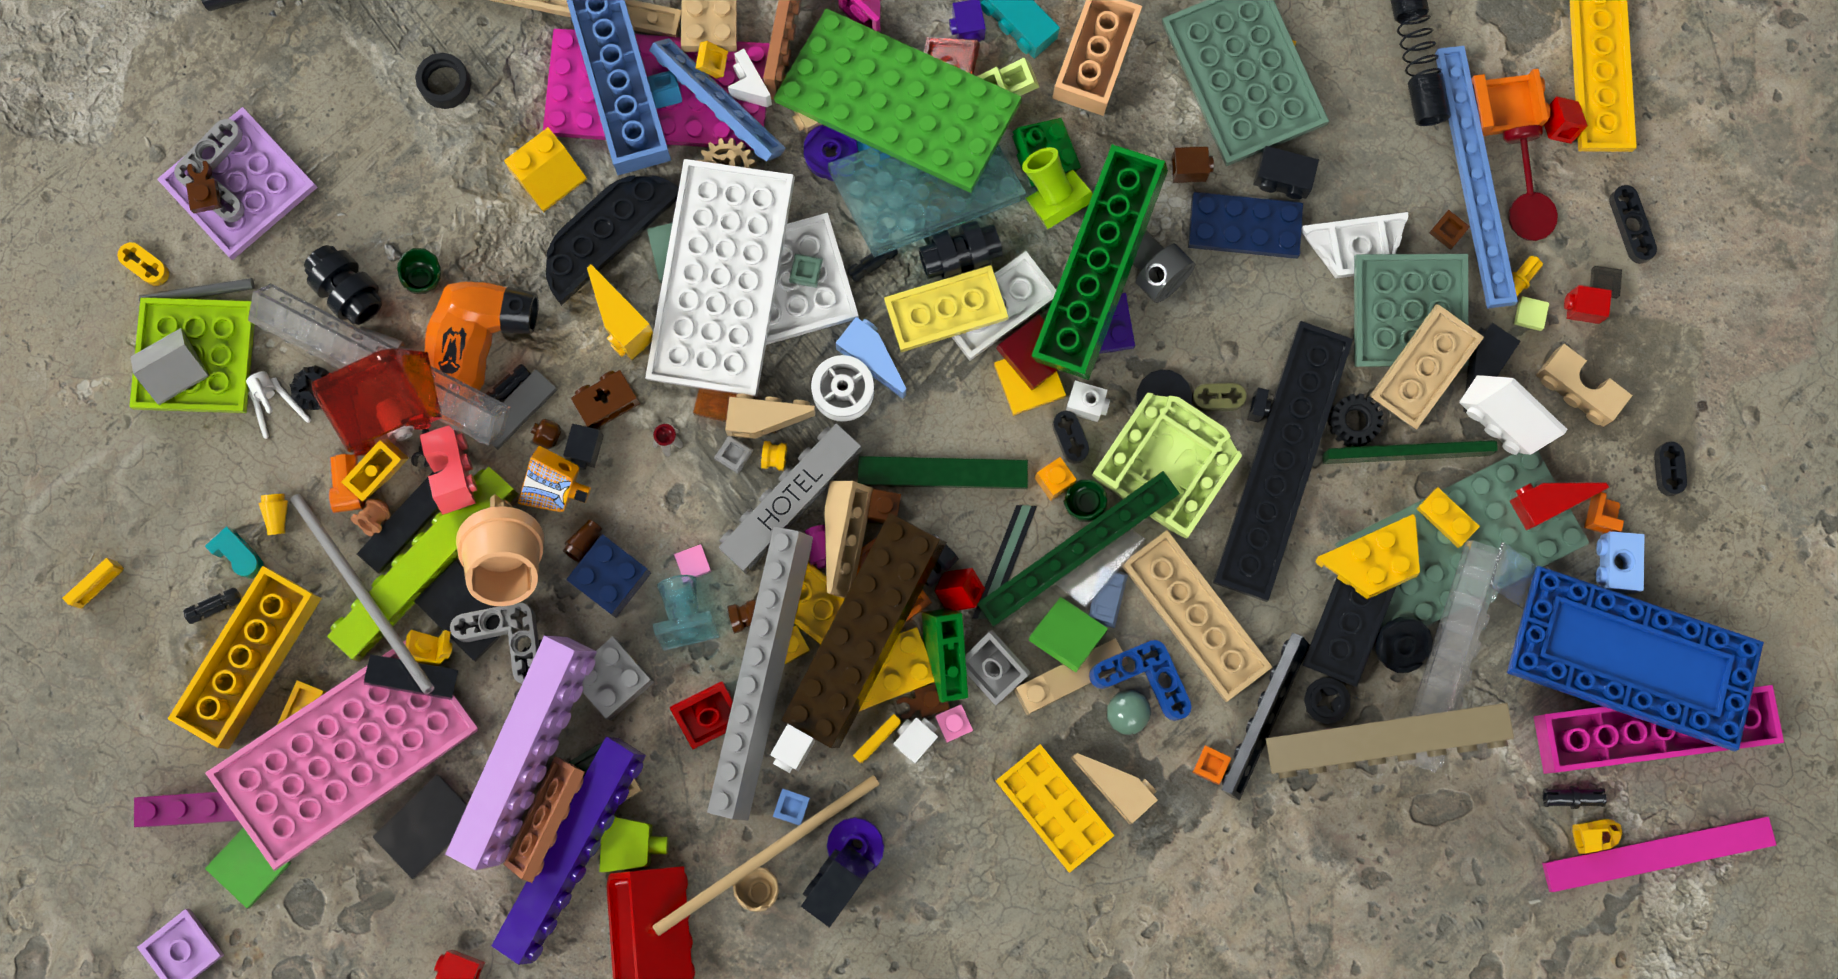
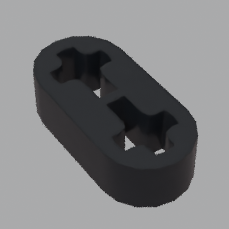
M1061 411L1053 420L1054 434L1065 459L1070 463H1081L1089 453L1088 442L1076 415L1070 411ZM1061 418H1065L1066 421H1072L1073 424L1069 428L1071 435L1067 434L1064 427L1059 428L1058 425L1061 423ZM1073 439L1077 447L1082 446L1083 450L1080 452V457H1077L1075 453H1069L1072 448L1070 440Z
M1672 441L1660 445L1654 454L1657 487L1662 494L1674 496L1683 492L1687 487L1685 453L1680 444ZM1669 450L1670 453L1675 455V458L1670 460L1669 457H1664V452ZM1672 478L1673 481H1677L1678 485L1672 487V485L1667 484L1666 480Z

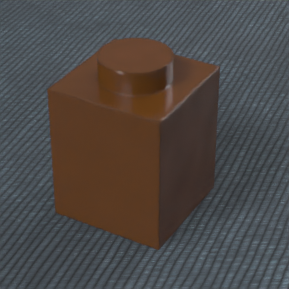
M1180 147L1174 149L1171 157L1173 183L1206 182L1209 174L1214 170L1213 156H1209L1208 147Z
M873 489L868 522L883 525L889 513L898 516L901 494Z

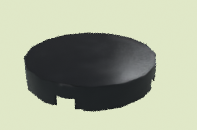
M1160 369L1149 373L1142 379L1136 391L1137 407L1147 393L1165 397L1175 396L1183 399L1190 405L1192 404V391L1189 383L1182 375L1172 370Z
M1400 616L1390 620L1381 628L1376 638L1375 650L1378 659L1386 668L1396 673H1409L1419 669L1424 664L1422 662L1426 656L1429 657L1432 652L1433 639L1430 630L1420 620L1411 616Z

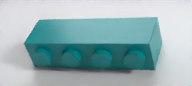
M980 0L982 11L987 16L992 15L998 21V26L1006 35L1010 34L1017 41L1019 49L1025 54L1029 53L1034 59L1058 39L1060 27L1034 0Z

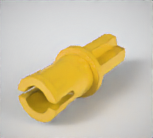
M1529 256L1517 272H1512L1517 296L1523 289L1529 288V282L1543 267V263L1538 257Z

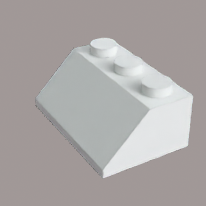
M1477 375L1459 402L1467 410L1466 413L1470 418L1483 424L1485 432L1494 438H1498L1503 443L1502 447L1514 455H1517L1518 452L1531 455L1564 435L1568 430L1514 378Z

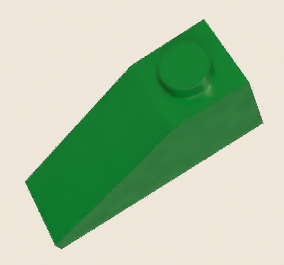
M949 608L922 612L924 643L939 701L943 703L968 698L962 613Z

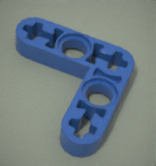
M1152 640L1103 660L1094 665L1090 670L1089 677L1091 683L1100 689L1108 688L1145 672L1158 703L1169 720H1181L1191 712L1190 699L1167 648L1160 641ZM1151 650L1158 652L1155 658L1152 657L1145 661L1141 658V656L1149 653ZM1124 657L1133 659L1135 663L1133 672L1124 670L1122 666ZM1115 668L1116 673L1108 676L1106 679L1099 678L1098 674L1102 671ZM1160 673H1166L1171 678L1169 688H1164L1159 684L1158 677ZM1176 691V694L1166 698L1165 694ZM1175 703H1180L1182 708L1179 711H1173L1171 706Z

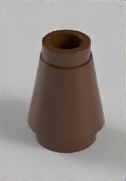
M588 520L565 542L566 546L563 552L574 561L580 563L597 541L602 528L594 521Z

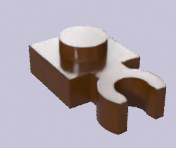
M203 161L202 172L196 173V168L192 164H188V174L194 179V182L186 184L190 211L195 214L222 208L218 182L214 178L209 179L212 175L211 165L207 161Z
M935 684L915 689V699L901 697L896 700L897 705L907 703L910 706L908 713L900 715L901 719L904 720L911 718L919 710L922 718L950 709L948 702L942 703L939 701Z

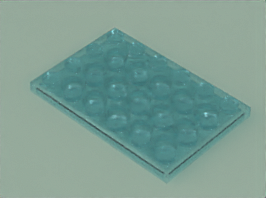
M999 144L972 193L872 147L828 163V171L873 257L1026 199V192Z

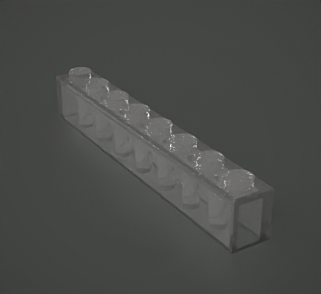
M1473 540L1465 542L1410 717L1461 709L1463 704V696H1461L1463 686L1469 683L1472 676V669L1469 667L1472 658L1477 657L1481 647V642L1478 639L1481 630H1485L1489 622L1490 615L1487 613L1489 604L1495 601L1498 594L1496 582L1498 576H1501L1506 569L1507 559H1504L1506 551ZM1427 752L1416 753L1417 759L1402 762L1436 773L1437 768L1442 767L1446 755L1427 757Z

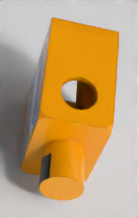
M538 446L530 458L518 504L563 512L570 499L586 503L591 487L576 482L580 469L578 465L544 447Z

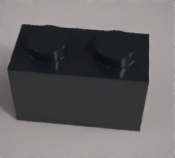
M1265 146L1260 155L1253 185L1258 186L1265 192L1273 193L1277 191L1285 193L1291 199H1306L1312 191L1319 159Z

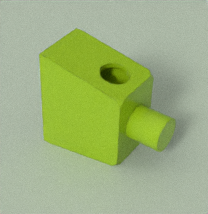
M615 817L611 827L601 837L599 872L650 866L651 854L667 855L668 837L652 836V824Z

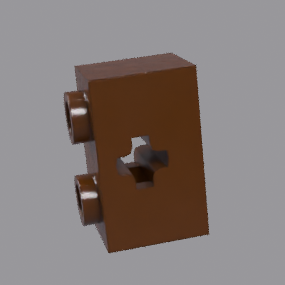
M621 370L605 373L599 378V382L592 386H582L575 391V396L571 397L587 427L598 429L640 405ZM605 394L607 396V403L601 401V395Z

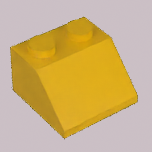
M548 127L504 160L511 174L543 213L587 180L566 148Z

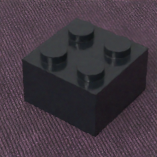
M848 844L841 851L835 849L802 893L807 898L801 907L830 928L872 870L874 864Z

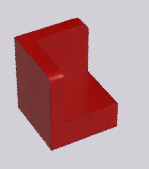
M1556 96L1549 104L1550 117L1544 124L1549 139L1571 144L1588 125L1578 101Z
M967 568L945 572L934 591L945 609L949 608L957 611L976 608L985 591V587L974 569Z

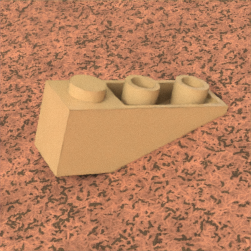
M737 394V397H729L725 431L727 436L756 439L814 417L815 406H811L810 402L804 400H793L792 404L783 403L782 399L776 397H765V400L753 399L754 396L749 394Z

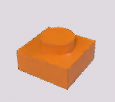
M1205 745L1192 773L1220 785L1231 757Z

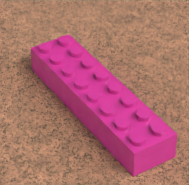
M1773 685L1753 687L1739 749L1784 743ZM1606 707L1533 716L1544 774L1728 750Z

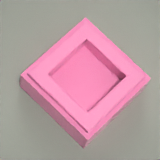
M701 544L674 554L684 582L712 572Z

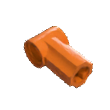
M340 454L330 457L333 488L329 490V501L332 511L336 513L364 509L365 501L362 502L341 483L358 464L357 456L355 454Z

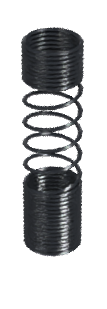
M1390 0L1394 19L1401 24L1397 29V33L1404 37L1399 45L1407 50L1403 54L1402 59L1410 63L1406 67L1405 73L1412 76L1408 81V90L1415 123L1418 126H1432L1442 123L1451 116L1443 75L1440 74L1442 69L1431 68L1416 75L1410 74L1407 71L1412 64L1429 63L1438 59L1439 56L1432 54L1414 61H1407L1405 59V55L1409 51L1429 49L1435 46L1436 42L1426 41L1411 48H1405L1402 45L1406 38L1426 36L1432 33L1433 29L1422 28L1408 35H1403L1399 31L1403 25L1419 24L1429 20L1431 16L1427 15L1429 12L1427 0ZM1422 17H1428V18L1423 19V20H1420V21L1410 22V21H1414V20L1420 19V18H1422ZM1430 30L1429 32L1423 34L1413 35L1421 31ZM1431 43H1432V45H1430V46H1426V47H1422V48H1416V47H1419V46H1422V45H1425V44H1431ZM1429 57H1435V58L1430 59V60L1420 61V60H1422V59H1426V58H1429Z

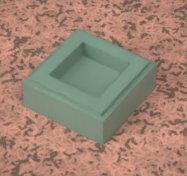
M795 253L789 282L817 288L823 259Z

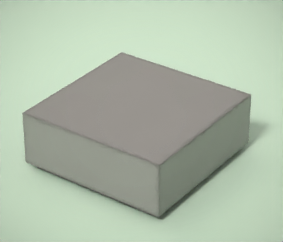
M728 436L714 459L739 474L753 453V449L733 436Z

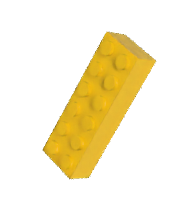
M262 566L174 707L168 720L217 748L230 749L322 598L279 573Z

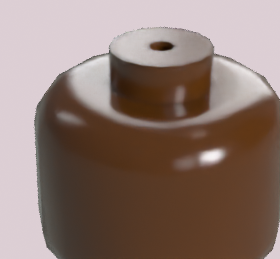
M542 419L539 424L535 423L530 433L534 434L532 442L546 449H551L552 446H555L561 434L560 426L548 419Z

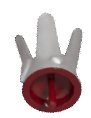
M669 424L657 426L653 433V446L655 448L661 446L664 455L670 456L671 445H675L678 448L683 447L682 441L676 436L679 430Z

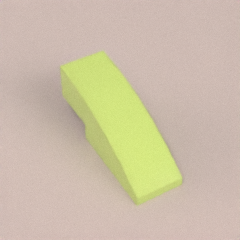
M1025 58L1002 69L995 67L977 76L1019 96L1039 88L1031 64Z

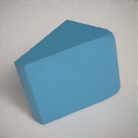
M671 71L647 77L656 108H663L682 102L676 76Z

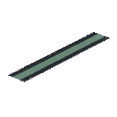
M1016 505L986 581L985 591L979 601L1009 580L1037 506ZM977 605L972 619H987Z

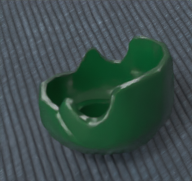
M413 248L405 252L398 262L397 271L400 283L411 293L426 294L435 289L441 279V268L438 258L425 248Z
M1092 479L1079 480L1068 487L1063 502L1071 517L1080 522H1092L1106 510L1108 497L1101 484Z

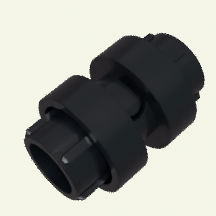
M972 221L960 225V234L953 237L950 236L948 230L931 234V244L918 247L920 260L927 279L940 275L942 279H947L962 274L961 269L970 267L973 271L991 265V259L1003 256L1001 242L995 226L992 224L980 228L977 221Z
M324 245L307 257L304 262V271L308 275L307 284L319 297H328L327 306L340 320L348 319L352 324L360 325L369 321L378 313L382 306L381 298L378 295L379 286L366 272L357 273L359 264L346 250H337L334 246Z

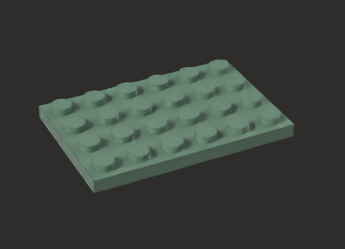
M1205 0L1162 18L1164 29L1226 166L1262 152L1265 146L1275 147L1328 125L1329 120L1274 0Z

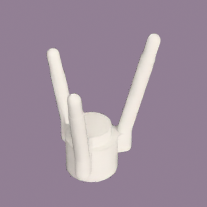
M265 371L257 372L247 378L246 383L250 389L248 394L253 401L259 426L265 439H268L269 434L259 401H262L267 413H272L268 399L274 396L273 390H276L307 423L311 422V418L280 386L277 378L270 379Z

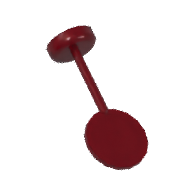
M1541 125L1512 128L1502 133L1503 140L1509 144H1521L1527 193L1520 195L1513 201L1509 209L1508 220L1511 229L1517 236L1527 241H1538L1546 238L1554 231L1558 218L1555 204L1551 199L1542 193L1534 192L1528 142L1540 138L1543 134V129Z

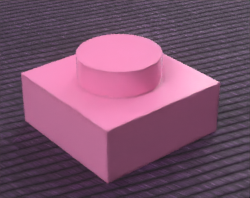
M962 704L935 716L946 743L973 731Z

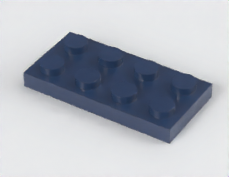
M1193 192L1188 248L1298 259L1300 256L1303 203Z

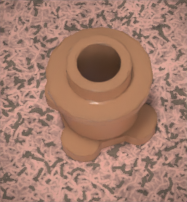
M368 499L365 502V508L358 515L353 514L351 521L358 525L366 535L373 536L375 532H381V523L387 521L391 514L388 505L384 501Z

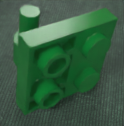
M1062 117L1021 126L1013 131L1012 139L1018 152L1016 157L1021 169L1024 161L1031 154L1049 147L1058 150L1065 174L1071 170L1076 172L1081 168ZM1028 177L1031 187H1036L1032 180Z

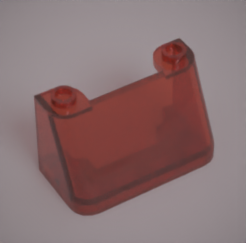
M404 349L380 350L315 380L311 384L314 397L345 449L348 452H353L354 456L366 455L376 445L374 439L400 427L413 426L415 430L426 429L431 426V422L442 418L428 352Z

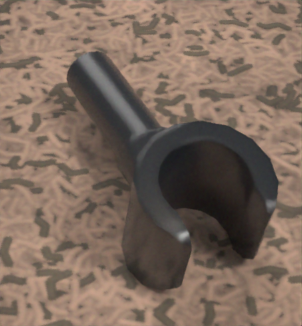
M422 429V434L429 432V429ZM421 441L419 451L411 457V463L416 467L419 456H424ZM425 458L424 467H428L429 463Z

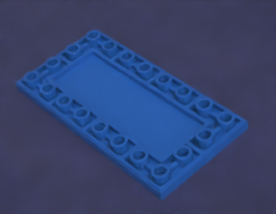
M1537 566L1534 570L1507 673L1735 752L1740 748L1764 642Z

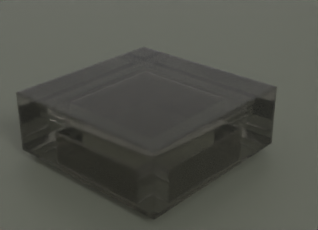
M1594 266L1591 268L1590 287L1612 290L1611 298L1617 299L1620 296L1622 269Z

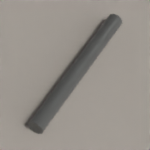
M252 278L141 294L139 295V302L140 298L191 299L252 290L255 288Z

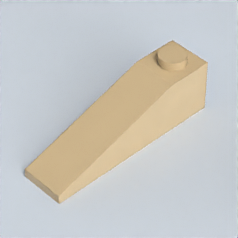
M830 481L825 504L827 593L841 598L846 597L857 575L873 488L855 481Z
M1115 638L1094 648L1077 672L1062 664L1016 687L1014 691L1026 715L1090 684L1089 673L1091 668L1097 663L1118 655L1123 651ZM1126 657L1122 660L1123 667L1129 664ZM1115 668L1102 671L1098 674L1099 678L1114 672Z

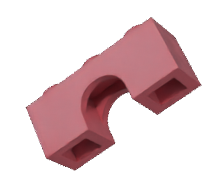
M453 424L421 434L420 439L427 462L434 473L441 471L428 476L432 497L442 515L476 504L473 492L477 491V485L473 475H469V471L473 470L468 454L464 453V450L468 449V445L463 433L458 434Z

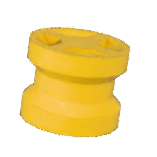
M764 441L761 469L776 467L778 471H784L787 458V443L774 445L771 441Z

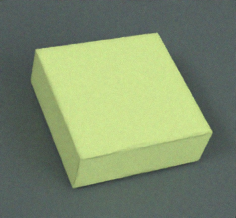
M1524 296L1520 297L1514 325L1542 331L1545 326L1549 303Z

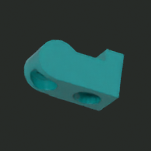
M227 526L205 545L211 554L220 558L225 555L231 562L233 571L242 577L254 579L261 567L264 566L260 556L235 530Z

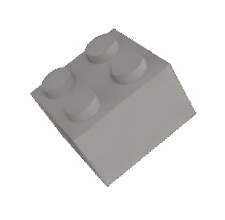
M613 636L596 650L594 668L589 675L585 676L582 682L583 693L600 713L610 721L655 683Z

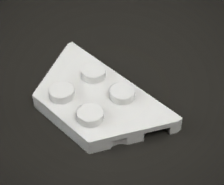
M1408 212L1305 225L1302 227L1301 232L1335 278L1354 276V255L1396 254L1397 248L1400 246L1405 223L1408 219Z

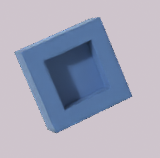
M782 789L773 817L801 825L810 798Z

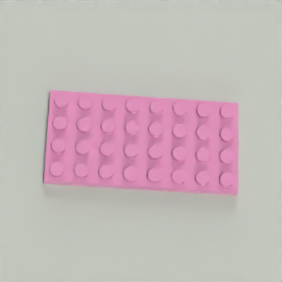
M393 649L382 655L383 657L400 659ZM366 666L205 772V774L272 869L276 871L478 731L477 726L453 695L452 700L364 685Z

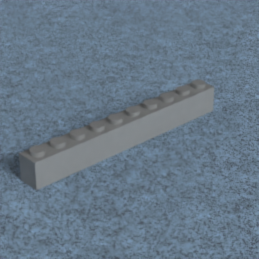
M773 527L707 813L735 820H749L813 537L800 531Z

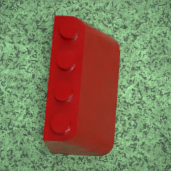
M684 866L611 873L607 878L606 887L613 979H694L695 967L691 960L693 939L689 932L688 922L690 915L660 936L656 934L652 927L687 903L686 889L688 887V878L684 871Z

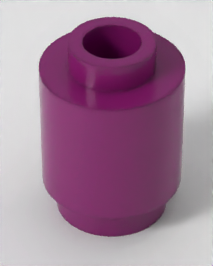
M818 525L808 528L804 532L813 537L809 555L810 564L817 565V568L821 569L826 567L825 525Z

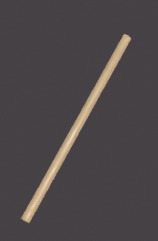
M872 775L654 924L652 927L656 934L660 936L879 785L876 777Z

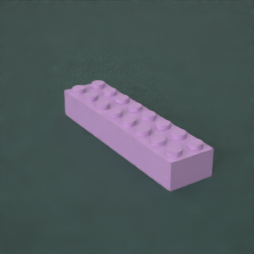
M543 637L446 851L447 856L474 870L498 866L505 862L510 852L509 845L511 840L522 827L523 822L521 818L525 810L533 803L535 787L546 774L547 767L545 765L559 745V740H557L559 734L570 721L571 713L569 712L573 703L580 698L583 692L582 682L585 676L589 675L594 668V657L597 651L568 637Z

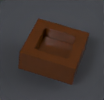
M1448 210L1429 233L1451 250L1470 226Z

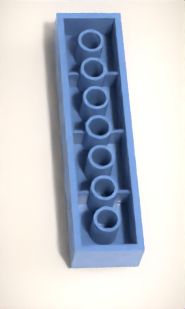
M567 0L617 175L671 161L625 0Z

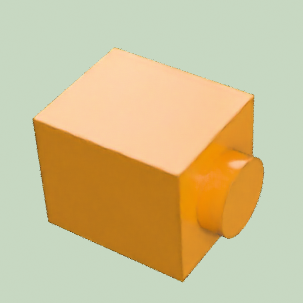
M1061 457L1038 471L1035 476V480L1050 501L1067 491L1068 487L1077 480Z

